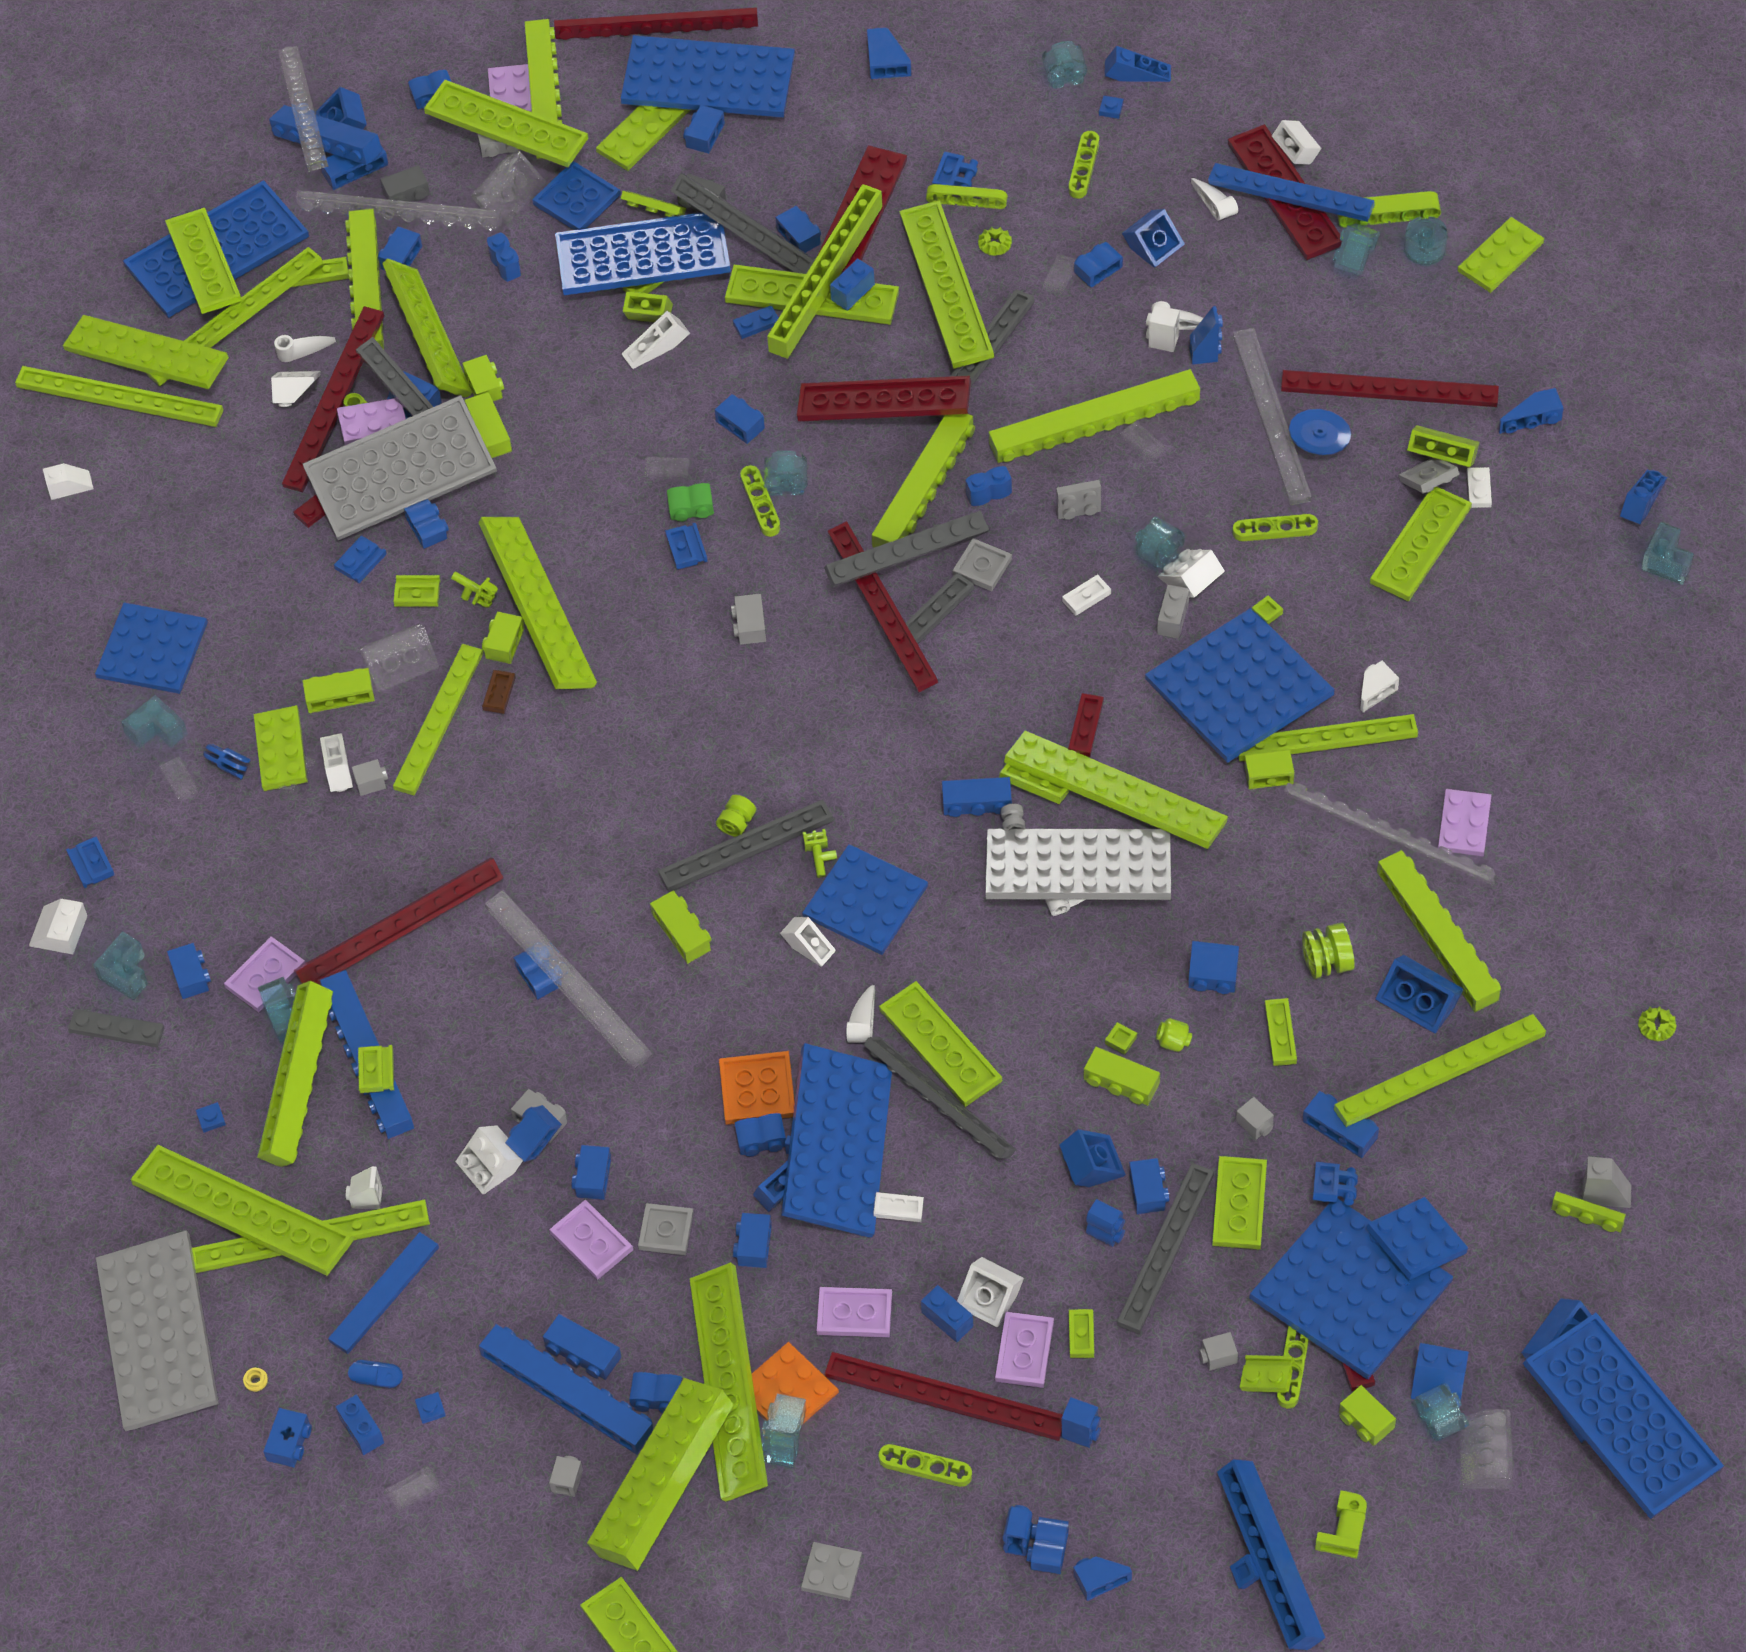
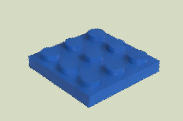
M573 161L568 168L566 167L538 193L532 201L534 206L571 229L579 230L586 229L621 195V192L617 187Z
M1426 1197L1369 1222L1366 1228L1409 1280L1466 1254L1468 1250L1466 1244Z

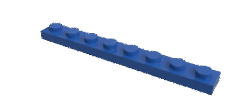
M1215 163L1208 178L1210 185L1368 222L1375 206L1374 200L1218 163Z

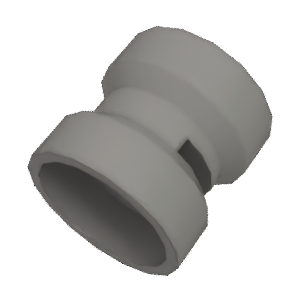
M1008 804L1001 808L1004 831L1026 828L1025 821L1022 819L1024 812L1021 805Z

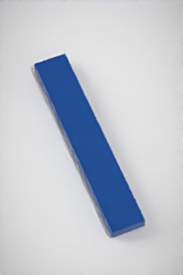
M419 1232L328 1338L329 1342L346 1354H349L439 1249L438 1244Z

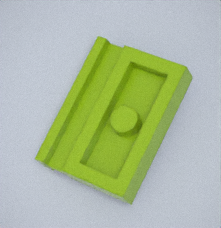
M396 575L394 606L438 607L440 575Z
M393 1046L359 1047L360 1093L384 1091V1089L394 1090Z
M1245 1356L1246 1363L1243 1366L1240 1382L1242 1391L1289 1393L1293 1372L1292 1364L1295 1361L1292 1356Z

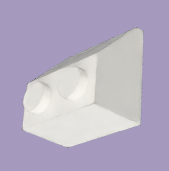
M59 899L45 905L29 946L73 954L87 919L83 903Z
M981 1257L971 1264L957 1302L974 1316L998 1327L1005 1317V1313L1008 1312L1015 1301L1024 1278Z

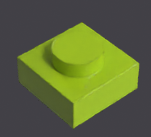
M1269 595L1252 607V610L1268 625L1283 614V608Z
M1117 1022L1106 1037L1105 1044L1125 1055L1136 1040L1137 1033Z

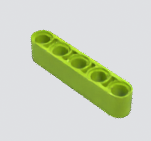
M1433 191L1366 197L1367 199L1374 200L1375 204L1368 222L1338 215V221L1341 227H1347V225L1354 227L1368 225L1367 223L1374 225L1389 223L1388 221L1394 223L1409 221V219L1411 221L1430 219V217L1435 219L1441 215L1438 194Z

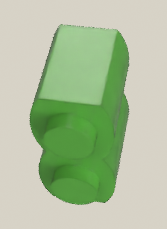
M700 483L689 487L680 486L667 490L671 520L685 521L692 517L706 518L714 514L710 484Z

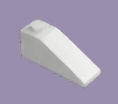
M666 311L622 355L631 368L634 369L675 348L690 332L679 318Z
M342 733L321 737L320 741L330 791L342 792L352 788L353 785Z

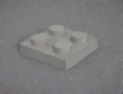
M1431 458L1399 474L1401 483L1422 493H1427L1440 484L1450 482L1452 478L1459 475V471L1456 466L1444 460Z
M1095 480L1056 488L1058 520L1064 518L1072 519L1075 516L1085 514L1094 515L1097 512H1101L1100 481Z
M973 538L953 569V576L959 573L973 584L993 591L1010 564L1012 554Z
M646 1203L638 1243L639 1250L686 1255L694 1215L693 1208Z
M813 1542L801 1590L850 1601L862 1552Z

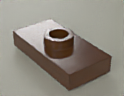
M493 670L482 705L483 711L505 714L516 679L515 673Z

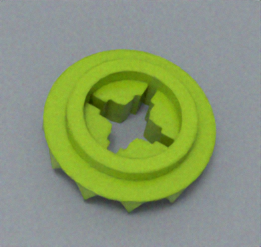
M991 227L990 230L984 229L978 239L979 248L984 253L993 256L1004 254L1010 249L1012 244V238L1008 230L1003 231L1001 227L998 229ZM991 238H993V239L999 238V242H996V241H992V242H991Z
M1660 1006L1658 1008L1649 1007L1645 1012L1642 1011L1638 1021L1640 1032L1646 1038L1653 1041L1669 1039L1674 1034L1677 1026L1675 1016H1672L1669 1010L1661 1009ZM1657 1017H1659L1660 1023H1662L1658 1030H1656L1654 1023Z

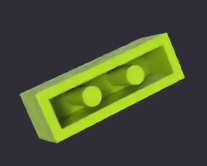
M489 392L464 400L491 458L512 452L510 438Z
M1416 425L1412 429L1407 451L1471 467L1475 462L1480 442Z
M359 668L353 671L333 673L327 676L311 677L310 679L302 680L309 713L375 701L369 668Z
M673 890L650 903L653 917L687 964L711 951L710 942L712 939L708 931L700 928L697 916L694 913L690 914L687 909V903L682 896L678 897Z
M1095 1047L1084 1068V1080L1091 1086H1101L1108 1089L1113 1095L1119 1096L1121 1094L1128 1097L1135 1104H1145L1148 1106L1160 1084V1072Z

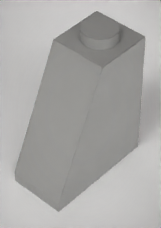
M1588 1157L1583 1179L1582 1200L1601 1206L1630 1208L1631 1184L1613 1159Z

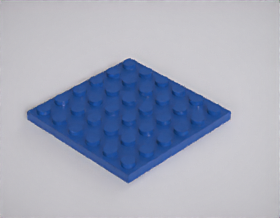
M1252 608L1145 674V679L1227 763L1334 695V688L1272 627L1257 615Z
M1337 1198V1202H1330L1254 1288L1250 1293L1249 1299L1358 1374L1369 1379L1452 1282L1453 1276L1442 1268L1437 1267L1409 1280L1366 1229L1371 1221Z

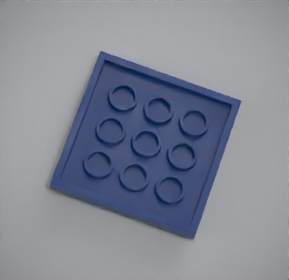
M123 603L96 670V678L180 694L207 626V618Z
M848 844L802 912L803 917H809L812 922L883 955L928 887V882Z

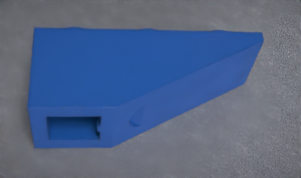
M1116 46L1105 59V76L1118 81L1170 82L1171 65Z
M1216 306L1210 309L1190 334L1189 349L1192 365L1218 362V354L1222 353L1220 342L1222 340V331L1220 327H1223L1222 315L1217 313Z
M1556 388L1533 393L1503 416L1499 423V434L1505 432L1513 433L1524 428L1533 429L1538 425L1555 424L1561 421L1564 408Z
M1647 469L1627 493L1620 517L1641 524L1648 515L1668 477L1663 476L1658 471Z

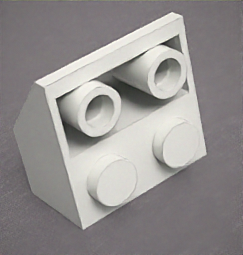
M1186 549L1179 554V558L1175 562L1167 564L1163 568L1164 571L1158 577L1167 585L1189 588V597H1196L1224 572V569L1212 550Z
M497 1125L479 1127L455 1161L482 1194L487 1193L513 1175L523 1161L505 1143L508 1137Z

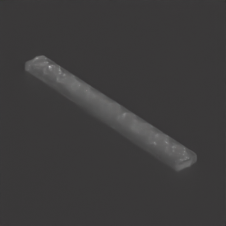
M298 45L285 47L282 50H278L308 172L329 167Z
M298 190L296 194L298 209L308 212L322 211L327 214L341 213L349 216V211L374 209L375 217L386 220L399 219L406 222L419 221L426 224L438 223L446 226L457 225L465 226L466 228H485L487 230H501L503 224L501 211L301 190Z
M1250 328L1233 332V338L1289 504L1292 506L1311 502L1312 496L1293 440L1290 437L1289 429L1255 329Z
M1295 782V785L1288 783L1284 790L1286 795L1487 884L1494 886L1498 879L1496 874L1493 873L1494 869L1482 864L1479 867L1472 864V859L1463 855L1460 858L1452 855L1450 849L1440 846L1439 849L1431 846L1432 842L1423 837L1415 839L1410 836L1411 833L1407 830L1390 828V824L1382 819L1374 821L1369 818V814L1358 809L1356 812L1349 810V806L1341 801L1336 800V803L1327 800L1328 796L1317 791L1315 794L1308 792V788L1300 783Z
M503 890L485 903V908L635 1071L653 1057V1053Z

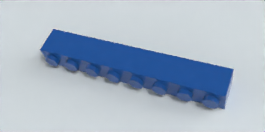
M344 970L321 979L320 983L321 986L333 991L332 1005L328 1015L331 1021L336 1020L338 1026H335L336 1033L339 1039L344 1038L346 1042L343 1048L347 1058H353L354 1063L351 1066L357 1077L359 1076L358 1048L379 1046L347 971ZM395 1080L394 1090L392 1091L384 1089V1091L363 1093L364 1095H369L371 1100L367 1102L371 1113H377L379 1117L376 1120L380 1133L385 1132L388 1139L414 1129L412 1118Z
M496 1324L479 1345L481 1356L636 1455L643 1448L654 1430L652 1420L643 1413L639 1415L633 1411L628 1403L615 1400L609 1391L603 1388L600 1390L593 1386L590 1379L585 1376L579 1377L572 1368L564 1363L560 1365L554 1361V1358L545 1351L540 1352L535 1349V1346L529 1340H521L516 1337V1334L508 1327L502 1328Z
M1233 1459L1217 1471L1288 1648L1309 1650L1326 1637L1253 1461Z

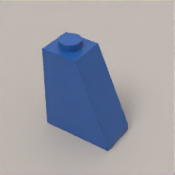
M867 29L871 79L911 76V60L889 29Z

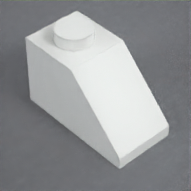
M64 463L43 469L51 500L93 489L88 470Z
M1383 661L1376 665H1370L1364 672L1360 707L1362 712H1365L1398 690L1399 677Z
M794 917L780 933L794 950L820 967L836 951L809 917Z
M370 1167L352 1176L350 1186L346 1187V1200H350L351 1207L355 1209H380L382 1184L377 1167Z

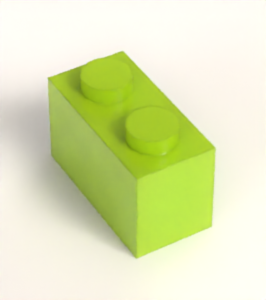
M626 291L623 313L630 320L656 322L666 311L671 313L673 303L666 295Z
M487 355L463 362L464 374L474 396L489 392L493 401L503 398L501 390H504L502 379L496 377V366L494 362L489 361Z
M497 611L495 619L490 621L488 637H484L482 642V650L485 652L486 659L508 664L512 663L525 629L521 616Z
M1275 750L1268 753L1256 752L1245 755L1244 767L1249 789L1294 784V768L1290 750Z
M1362 1385L1340 1403L1339 1416L1341 1420L1348 1426L1352 1425L1364 1442L1369 1441L1375 1446L1395 1428L1396 1418Z

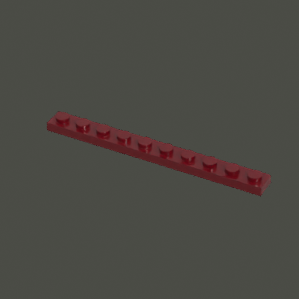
M757 7L554 20L556 39L563 40L570 38L586 39L599 36L648 35L651 33L678 31L690 32L694 30L710 31L712 29L728 30L732 28L758 27Z
M366 306L363 307L282 482L283 487L302 493L306 488L309 478L303 464L320 457L337 421V408L343 407L344 398L349 394L364 362L356 353V349L370 338H375L385 316L383 311Z
M1283 370L1281 392L1497 407L1499 386L1291 370Z
M847 521L828 530L829 537L842 559L864 552ZM877 573L855 579L857 586L918 693L937 684L936 675Z
M494 858L487 859L296 968L294 972L299 982L303 984L312 981L320 984L321 979L343 971L503 879V876Z
M832 1352L825 1370L826 1378L1057 1441L1060 1440L1062 1434L1063 1414Z

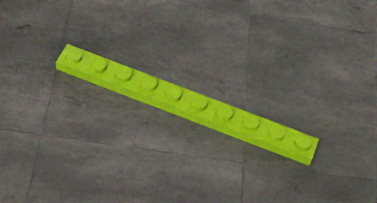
M307 247L242 296L241 302L230 305L184 341L211 348L323 263L322 258L310 247ZM146 373L159 386L169 380L168 378Z
M22 366L15 381L17 388L217 427L223 413L222 405L26 366Z
M1531 1014L1334 1104V1111L1344 1125L1348 1127L1545 1036L1546 1030L1535 1015Z
M425 1200L324 1220V1222L352 1234L354 1240L430 1225ZM245 1237L192 1248L196 1273L281 1256V1254Z

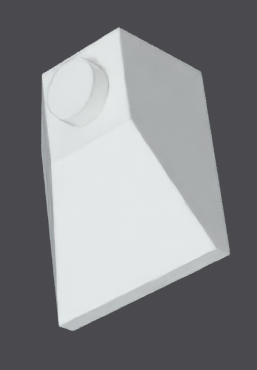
M320 371L277 372L271 377L273 403H279L281 407L292 406V403L320 376Z

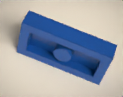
M768 306L734 319L733 325L741 339L773 328L778 320V316L773 307Z

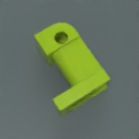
M1340 1491L1336 1517H1339L1336 1535L1318 1532L1315 1550L1357 1559L1367 1503L1361 1495Z

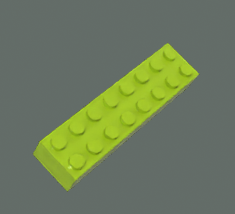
M686 1378L682 1380L587 1542L598 1557L638 1571L734 1406L722 1389Z

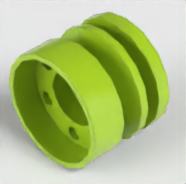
M1342 922L1326 926L1325 937L1318 928L1314 929L1313 934L1309 930L1302 933L1304 959L1314 979L1321 978L1322 972L1325 976H1330L1331 964L1337 973L1354 969L1355 962L1347 929Z

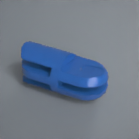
M213 744L206 746V749L215 754L204 751L203 755L205 758L216 763L218 768L239 779H243L244 774L228 767V765L238 770L246 771L248 766L233 759V757L245 763H250L251 759L229 748L223 749Z
M358 1360L348 1370V1376L352 1381L366 1385L393 1388L399 1385L403 1378L402 1371L398 1366L376 1361Z

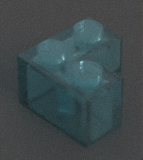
M1359 224L1344 228L1340 236V241H1342L1340 249H1337L1334 254L1333 260L1336 261L1334 267L1356 275L1362 274L1369 253L1375 250L1380 231Z
M1660 522L1644 554L1643 571L1681 585L1684 584L1692 567L1694 553L1677 547L1681 529Z
M156 695L121 721L125 736L138 748L144 746L156 735L172 748L188 735L184 721Z
M122 931L93 964L97 977L132 1000L148 984L144 970L137 966L145 957L141 943Z
M284 977L259 986L258 991L279 1043L284 1045L296 993L292 984L287 985Z
M777 1394L775 1402L770 1403L768 1408L769 1420H764L762 1426V1435H765L762 1441L765 1463L789 1468L794 1467L799 1451V1435L805 1419L806 1399Z

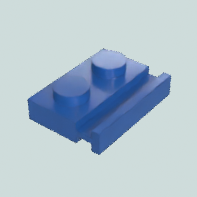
M692 523L693 525L688 527L684 525L665 530L677 570L697 565L701 561H704V563L708 562L696 523Z
M361 535L334 564V568L350 579L360 583L387 553L385 549L379 548L377 544Z
M97 836L75 845L76 847L73 849H66L84 888L88 884H95L115 875Z

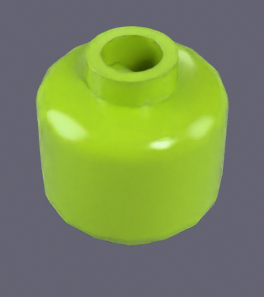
M1168 1018L1165 1022H1160L1156 1039L1159 1040L1161 1047L1180 1052L1184 1046H1189L1192 1033H1189L1188 1024Z

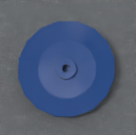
M1309 409L1298 413L1291 420L1289 426L1290 437L1294 443L1303 450L1318 455H1328L1342 451L1349 444L1351 438V431L1347 422L1339 415L1322 409Z

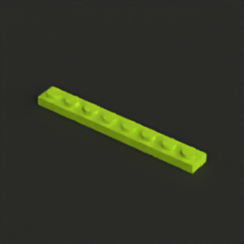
M465 644L461 645L393 784L394 790L415 796L483 656L482 649Z
M1414 714L1277 732L1241 753L1238 758L1239 761H1245V755L1256 752L1268 753L1275 750H1290L1291 754L1417 738L1418 729Z

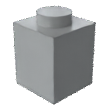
M378 759L352 767L360 796L386 789L384 780H388L385 767L380 768Z
M1255 1097L1251 1098L1237 1110L1236 1122L1254 1139H1258L1261 1135H1268L1273 1129L1274 1115Z
M1231 1332L1202 1340V1349L1199 1350L1202 1363H1207L1209 1371L1237 1363L1238 1352Z
M557 1456L549 1482L551 1492L576 1496L583 1472L581 1461L573 1456Z

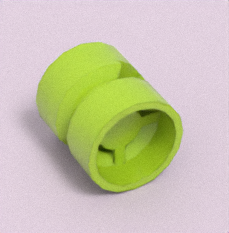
M732 795L725 805V810L721 812L716 820V825L723 833L737 837L745 831L746 823L751 821L756 812V807L749 799L741 795Z

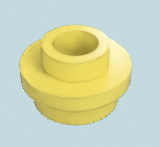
M251 1368L245 1373L243 1382L248 1390L257 1392L265 1388L268 1383V1377L264 1370ZM254 1378H260L259 1382L252 1383Z

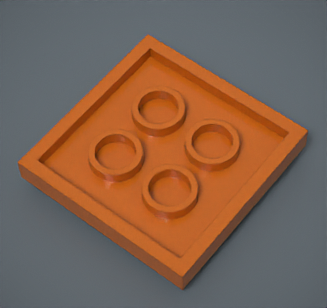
M789 1051L719 1059L726 1125L735 1124L739 1120L758 1118L773 1113H781L782 1118L793 1117L795 1102Z
M787 1342L752 1373L757 1413L785 1440L839 1393L838 1388L790 1342Z

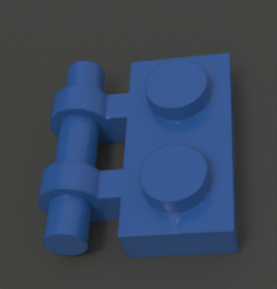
M944 151L932 184L971 187V180L976 176L978 170V161L971 159L969 164L964 163L963 155ZM960 172L965 173L964 178L958 177Z
M1316 1162L1313 1200L1337 1202V1196H1341L1344 1198L1346 1205H1352L1357 1197L1355 1186L1358 1183V1175L1355 1168L1349 1167L1346 1171L1339 1170L1340 1164Z

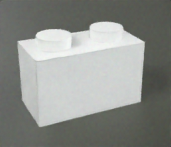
M1282 120L1272 135L1273 139L1294 164H1311L1321 150V147L1300 121Z
M1155 305L1153 312L1148 313L1146 338L1149 339V347L1174 352L1179 337L1180 310Z

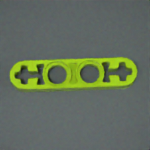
M1086 131L1080 138L1069 181V194L1076 199L1083 198L1088 192L1099 148V135L1094 131ZM1089 139H1093L1091 141L1090 147H1087V142L1089 141ZM1084 154H1088L1091 156V158L1088 160H1084L1081 158V156ZM1080 170H1084L1087 172V174L1084 176H1080L1077 174V172ZM1078 182H1080L1081 188L1079 190H1075L1077 188Z
M940 184L928 186L926 200L930 203L940 200L941 204H957L970 207L978 205V207L1004 209L1008 198L1007 193L999 189Z
M746 466L740 473L741 482L761 532L765 536H775L780 532V521L761 473L755 466ZM748 474L754 477L753 483H751L749 476H747ZM754 490H761L763 492L760 496H753L751 494ZM762 506H766L770 509L766 513H760L758 511V509ZM770 518L771 525L774 528L767 526V519Z
M1311 514L1239 520L1233 525V537L1238 541H1254L1309 536L1316 533L1318 520ZM1309 522L1311 527H1307L1305 523ZM1282 524H1289L1292 526V529L1283 530L1280 526ZM1268 526L1270 531L1261 532L1258 528ZM1240 528H1244L1245 533H1241Z
M1288 1326L1283 1356H1290L1288 1352L1291 1348H1299L1302 1351V1355L1298 1358L1293 1357L1295 1361L1292 1364V1370L1298 1372L1299 1376L1291 1380L1290 1400H1285L1284 1395H1286V1392H1277L1278 1404L1286 1409L1295 1407L1299 1401L1309 1339L1302 1334L1300 1341L1295 1340L1296 1330Z
M893 1444L884 1445L879 1451L880 1464L890 1470L958 1487L967 1486L972 1480L971 1467L961 1461ZM889 1452H893L895 1458H891L890 1461H887L886 1456L884 1455H888ZM901 1454L904 1455V1456H903V1459H902V1465L899 1464V1459H901ZM910 1458H917L921 1463L916 1468H910L907 1465V1461ZM936 1463L944 1466V1470L940 1474H934L930 1470L931 1466ZM948 1466H951L952 1470L950 1477L947 1476ZM960 1470H964L966 1475L962 1476V1479H958L956 1474Z

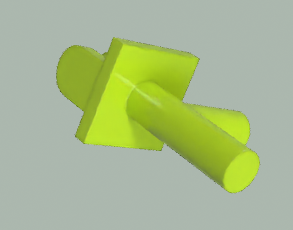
M456 571L453 573L451 579L464 586L461 595L463 600L468 601L473 591L476 593L472 602L473 605L479 603L484 607H491L498 588L489 582V577L479 585Z
M822 829V832L813 830L809 834L803 832L805 852L813 851L817 878L826 877L824 861L837 859L836 850L822 852V849L828 848L826 830Z

